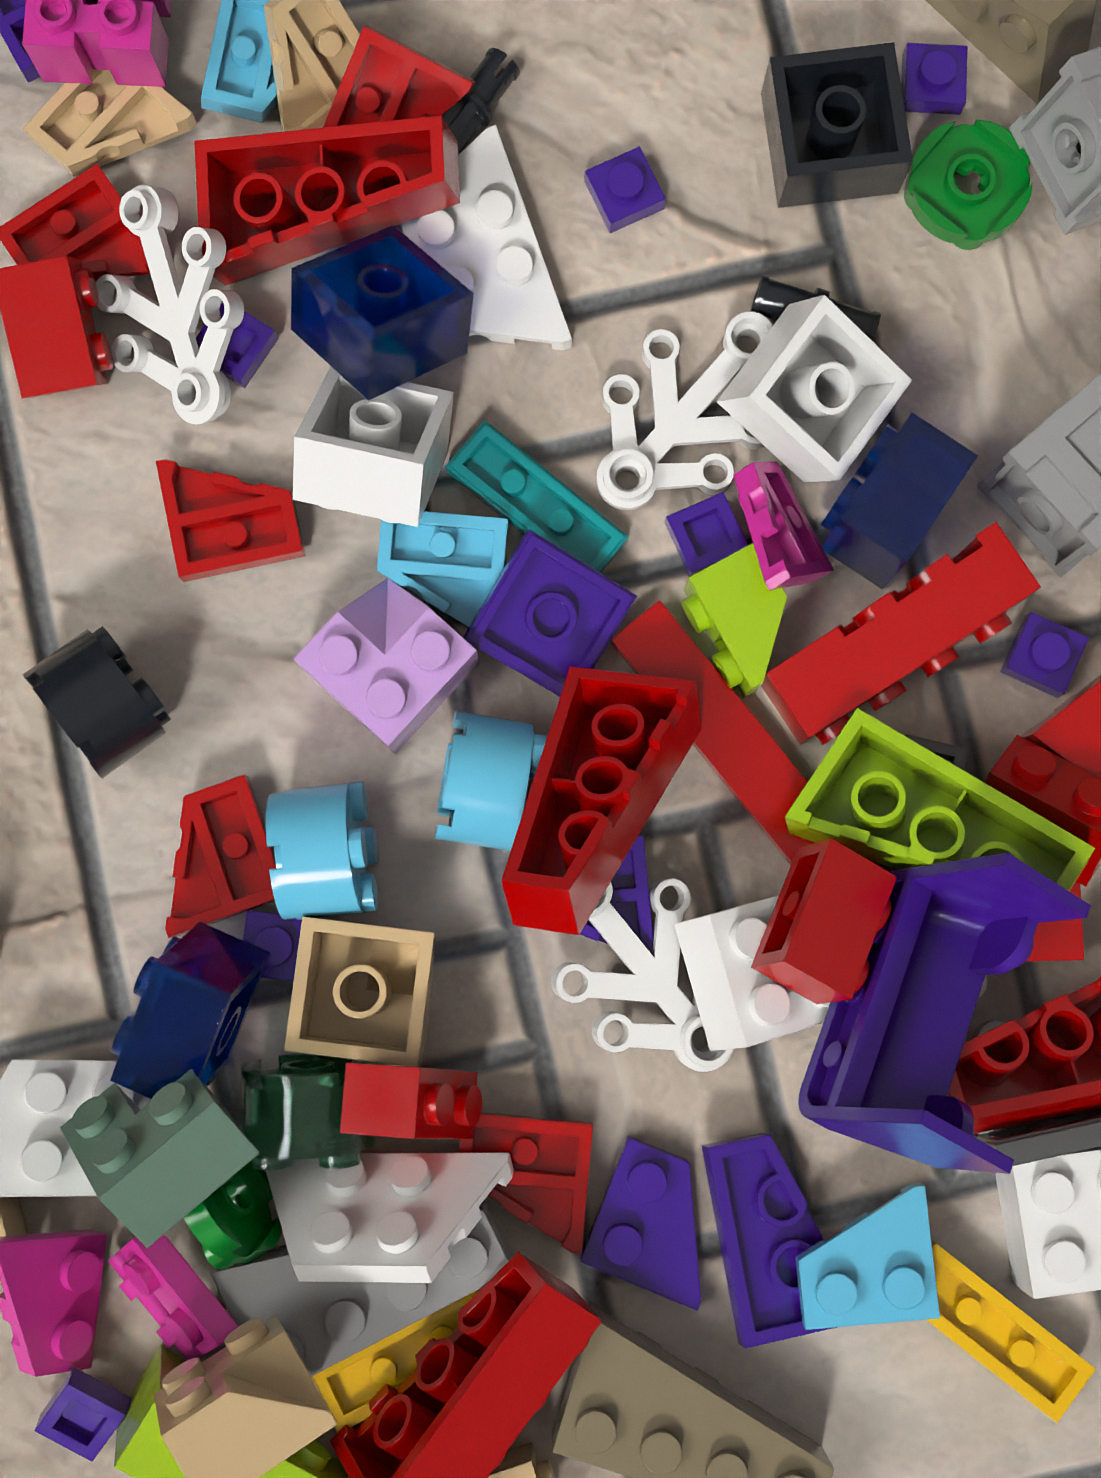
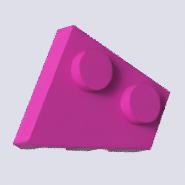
M777 461L753 462L733 474L739 493V502L745 513L762 575L769 590L813 583L834 571Z
M78 1230L0 1237V1280L4 1290L0 1294V1309L3 1319L12 1328L13 1337L11 1344L20 1371L38 1377L70 1372L74 1367L79 1370L91 1368L107 1239L106 1233L95 1230Z

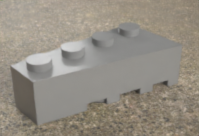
M485 1198L479 1206L482 1218L466 1238L455 1244L451 1251V1258L432 1283L299 1282L290 1260L287 1245L269 1250L247 1264H234L226 1270L215 1268L211 1275L230 1316L238 1326L257 1317H261L263 1322L277 1314L313 1376L484 1287L514 1254Z

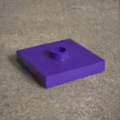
M527 529L463 638L468 643L560 697L570 666L594 669L637 595L537 533Z

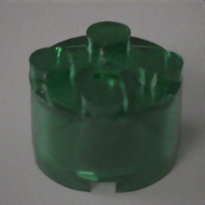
M300 1053L279 1056V1069L261 1072V1059L247 1062L241 1066L242 1129L259 1151V1154L252 1159V1168L267 1171L280 1170L291 1167L292 1159L319 1158V1166L327 1169H343L360 1164V1151L372 1147L376 1143V1136L340 1133L346 1063H352V1059ZM362 1061L361 1064H374V1065H375V1062Z

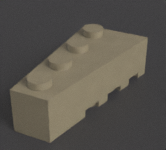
M925 0L1036 104L1043 99L1061 78L1059 70L1072 56L1088 51L1097 0Z
M590 1302V1307L601 1318L602 1322L592 1334L584 1351L573 1360L552 1429L553 1453L630 1478H832L834 1467L820 1444L753 1402L742 1399L720 1385L715 1378L697 1367L694 1369L664 1350L654 1340L639 1331L638 1333L611 1317L609 1312Z

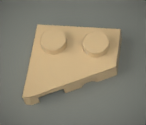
M270 0L264 5L282 132L323 128L360 34L339 0Z
M94 70L93 84L64 83L22 129L34 144L72 176L76 177L97 163L100 167L189 132L197 125L193 113L162 87L117 85L110 70Z

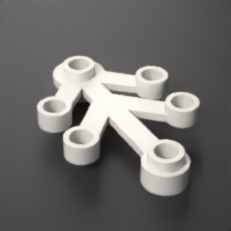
M138 185L122 197L119 212L123 224L134 235L140 236L158 302L138 291L130 278L106 274L101 276L96 282L99 300L98 307L107 313L127 314L169 340L176 363L154 352L153 346L147 337L122 334L114 340L111 349L113 363L122 372L144 373L169 389L172 393L175 410L186 422L191 424H208L221 416L229 406L231 388L227 377L220 371L233 329L240 325L244 316L243 301L236 292L218 289L209 290L215 269L223 262L226 255L225 239L215 229L193 227L186 232L182 241V253L189 266L181 288L167 237L174 231L178 222L179 211L176 199L165 188ZM205 240V241H206V253H205V255L203 256V254H202V243H203V241ZM115 288H116V290H117V298H116V301H115V299H114V290H115ZM223 301L224 315L221 318L219 309L220 304ZM201 315L203 322L208 328L199 349L194 332ZM132 347L134 348V359H133V360H132V357H131Z
M744 312L735 316L726 328L723 339L724 351L679 402L675 369L680 351L679 340L674 333L665 329L654 330L646 336L643 343L642 359L645 365L650 368L655 429L639 447L637 445L633 414L638 405L640 395L637 382L625 374L614 375L605 382L602 392V403L604 408L610 413L613 451L601 461L597 470L596 483L600 495L609 505L621 510H634L647 504L652 499L656 490L698 487L706 494L717 495L729 488L733 479L734 467L726 456L713 453L703 457L699 463H659L673 446L738 442L741 446L750 450L764 447L756 438L747 435L743 426L731 415L699 417L733 380L752 355V353L741 351L736 341L741 337H751L759 345L773 325L765 316L756 312ZM662 342L671 348L672 354L665 359H659L651 354L649 348L655 343ZM616 387H624L631 392L632 398L625 404H617L610 398L609 393ZM711 465L719 466L724 470L726 479L721 483H711L705 479L703 470ZM630 471L638 477L639 484L633 489H623L616 483V476L621 472Z
M662 878L655 881L649 888L650 908L656 913L653 952L651 954L610 904L613 894L612 883L610 882L588 920L632 974L590 971L584 965L566 962L559 965L552 974L551 986L554 993L559 998L570 1003H580L587 998L656 1002L672 1023L631 1022L623 1014L607 1011L600 1014L592 1025V1037L595 1043L612 1053L623 1052L629 1047L673 1050L677 1059L692 1070L708 1072L718 1069L728 1061L734 1049L710 1051L708 1044L702 1049L694 1047L692 1043L693 1033L696 1029L703 1026L695 996L693 995V1003H691L677 986L680 943L674 924L683 922V913L686 912L690 905L691 895L688 887L680 880ZM673 886L678 893V901L672 909L666 910L660 903V894L665 887ZM577 970L583 979L582 987L575 994H567L563 989V979L570 971ZM619 1020L623 1027V1034L617 1042L609 1044L604 1038V1028L609 1022Z

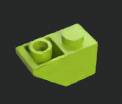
M752 543L689 577L684 588L687 598L681 601L684 612L698 634L707 631L717 648L718 653L712 655L717 671L724 678L730 689L738 685L744 698L755 693L763 684L787 600V595L783 588L768 589L762 575L754 544Z

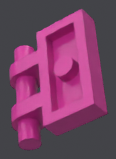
M165 1234L148 1248L135 1236L108 1260L124 1281L119 1285L121 1290L130 1301L136 1297L160 1326L156 1331L158 1336L168 1348L175 1344L187 1360L199 1357L202 1354L204 1355L219 1347L226 1337L239 1327Z

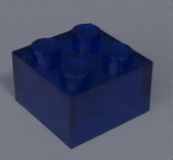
M392 225L291 268V330L369 401L467 354L474 293Z
M914 413L910 414L899 431L888 424L855 473L856 476L865 481L864 484L852 477L821 523V526L830 531V534L822 544V548L827 554L880 589H883L908 562L979 455Z
M202 922L195 925L181 939L174 936L159 958L153 956L148 958L137 977L133 993L140 996L141 999L135 1015H128L114 1038L111 1052L119 1055L110 1081L152 1099L161 1088L176 1082L192 1069L208 1087L229 1061L271 953Z

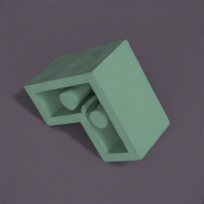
M192 1069L176 1082L161 1088L142 1110L137 1107L116 1083H113L99 1096L92 1097L81 1104L73 1117L60 1127L98 1199L146 1248L151 1246L259 1154V1151L237 1120Z

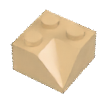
M302 917L284 1051L418 1067L424 1059L432 995L435 933Z
M277 1314L263 1322L261 1317H257L240 1325L224 1340L227 1347L202 1363L198 1357L183 1362L161 1381L163 1388L154 1393L161 1437L185 1478H259L337 1425L320 1388Z

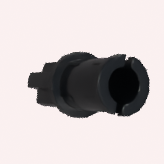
M489 48L484 59L469 77L476 81L473 90L442 115L458 141V155L480 126H488L493 118L491 110L512 82L516 81L520 75L519 67L512 59L505 69L502 68L494 77L495 71L507 57L505 52L497 48Z

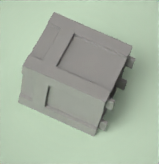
M1101 47L1072 56L1059 70L1061 78L1032 111L1021 114L1009 127L1019 149H1025L1056 209L1053 214L1064 235L1101 222Z
M1100 373L1002 458L1003 462L977 485L993 504L996 503L1045 557L1044 561L1059 577L1065 575L1088 554L1091 556L1101 548Z

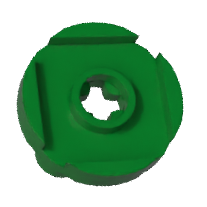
M976 120L974 125L961 124L954 126L956 122L954 121L943 124L933 130L921 142L913 157V163L908 171L907 185L904 189L905 203L912 210L913 215L922 227L933 236L948 243H954L956 247L963 250L976 249L984 242L995 240L1009 231L1025 210L1032 193V183L1029 186L1030 176L1027 170L1030 160L1025 149H1019L1010 131L996 123L984 120ZM972 171L977 173L981 177L977 186L981 193L966 194L957 187L958 181L954 178V174L959 173L961 176L966 177Z
M256 1157L183 1218L194 1236L202 1244L207 1260L219 1270H226L234 1264L252 1262L272 1249L278 1243L282 1233L279 1217L271 1221V1212L267 1202L273 1199L266 1170Z

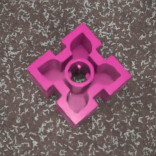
M26 0L22 45L43 82L93 84L94 70H110L117 85L166 87L169 39L160 17L171 18L172 0Z

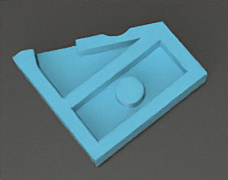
M221 0L201 94V108L262 123L278 104L264 5L270 0Z
M424 511L418 527L401 523H388L381 520L377 571L469 627L505 567L509 520L505 518Z
M921 1183L907 1185L900 1190L901 1194L871 1213H863L844 1225L842 1231L828 1240L819 1241L795 1257L802 1324L805 1330L940 1318L925 1185Z

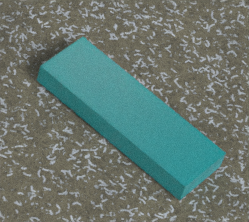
M486 420L445 466L446 472L499 516L508 519L509 524L524 535L527 529L532 530L600 573L603 572L628 542L629 536Z

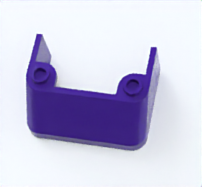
M1009 853L891 871L890 873L897 876L889 898L891 901V912L885 925L876 933L867 957L869 962L867 978L851 1000L830 1002L800 1088L798 1098L799 1110L805 1118L828 1130L936 1168L1010 1174L1014 1159L974 1137V1116L971 1108L959 1099L947 1095L985 976L1003 974L1023 964L1032 952L1034 945L1033 937L1038 923L1087 918L1091 905Z

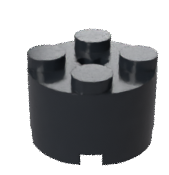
M103 626L93 633L88 629L22 674L76 747L80 748L90 761V765L102 779L164 735L166 732L162 726L171 720L165 712L166 708L143 678H140L133 684L126 678V675L131 673L133 669L125 659L126 656Z

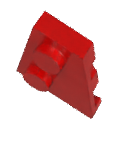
M366 25L362 28L323 127L441 116L471 92L476 81L389 35Z
M98 163L0 226V241L17 265L69 256L80 260L81 269L89 268L94 281H97L106 274L126 277L150 274L140 236L134 235L123 224L119 212L122 198Z
M166 459L156 461L177 573L183 582L306 556L295 501L290 490L262 483L253 485L241 482L234 476L214 471L212 474L181 467L177 462Z
M244 774L185 795L179 826L182 830L181 844L175 854L172 876L176 879L171 915L167 917L165 926L168 938L178 937L275 901L269 869L276 868L273 846L267 847L266 825L249 776Z
M481 1112L479 1121L474 1126L473 1139H460L459 1153H509L514 1168L513 1178L505 1187L497 1183L487 1197L502 1205L505 1211L522 1222L530 1223L560 1242L561 1246L571 1253L582 1254L593 1122Z

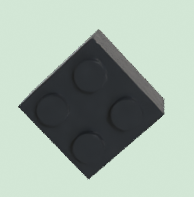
M894 42L770 57L761 90V98L778 208L898 194L913 163Z

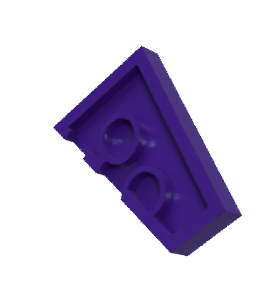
M758 1133L701 1145L738 1344L746 1349L833 1329L805 1330L802 1324L795 1257L824 1239L807 1209L808 1203L771 1135Z

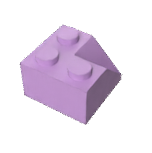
M389 578L340 609L293 658L313 680L394 754L398 752L480 663L475 648L432 609Z

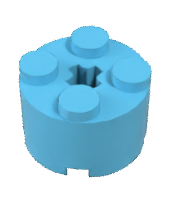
M455 711L451 728L463 729L464 731L463 735L454 733L452 744L448 743L437 814L449 816L448 826L438 824L435 827L434 839L511 851L527 801L528 780L534 779L546 742V735L535 734L533 723Z
M364 781L287 789L283 792L271 793L269 795L266 808L267 847L274 846L276 868L269 869L275 903L282 919L296 918L301 920L302 917L319 918L378 910V892L374 873H368L367 865L378 864L379 862L378 840L375 827H363L362 820L368 819V798Z

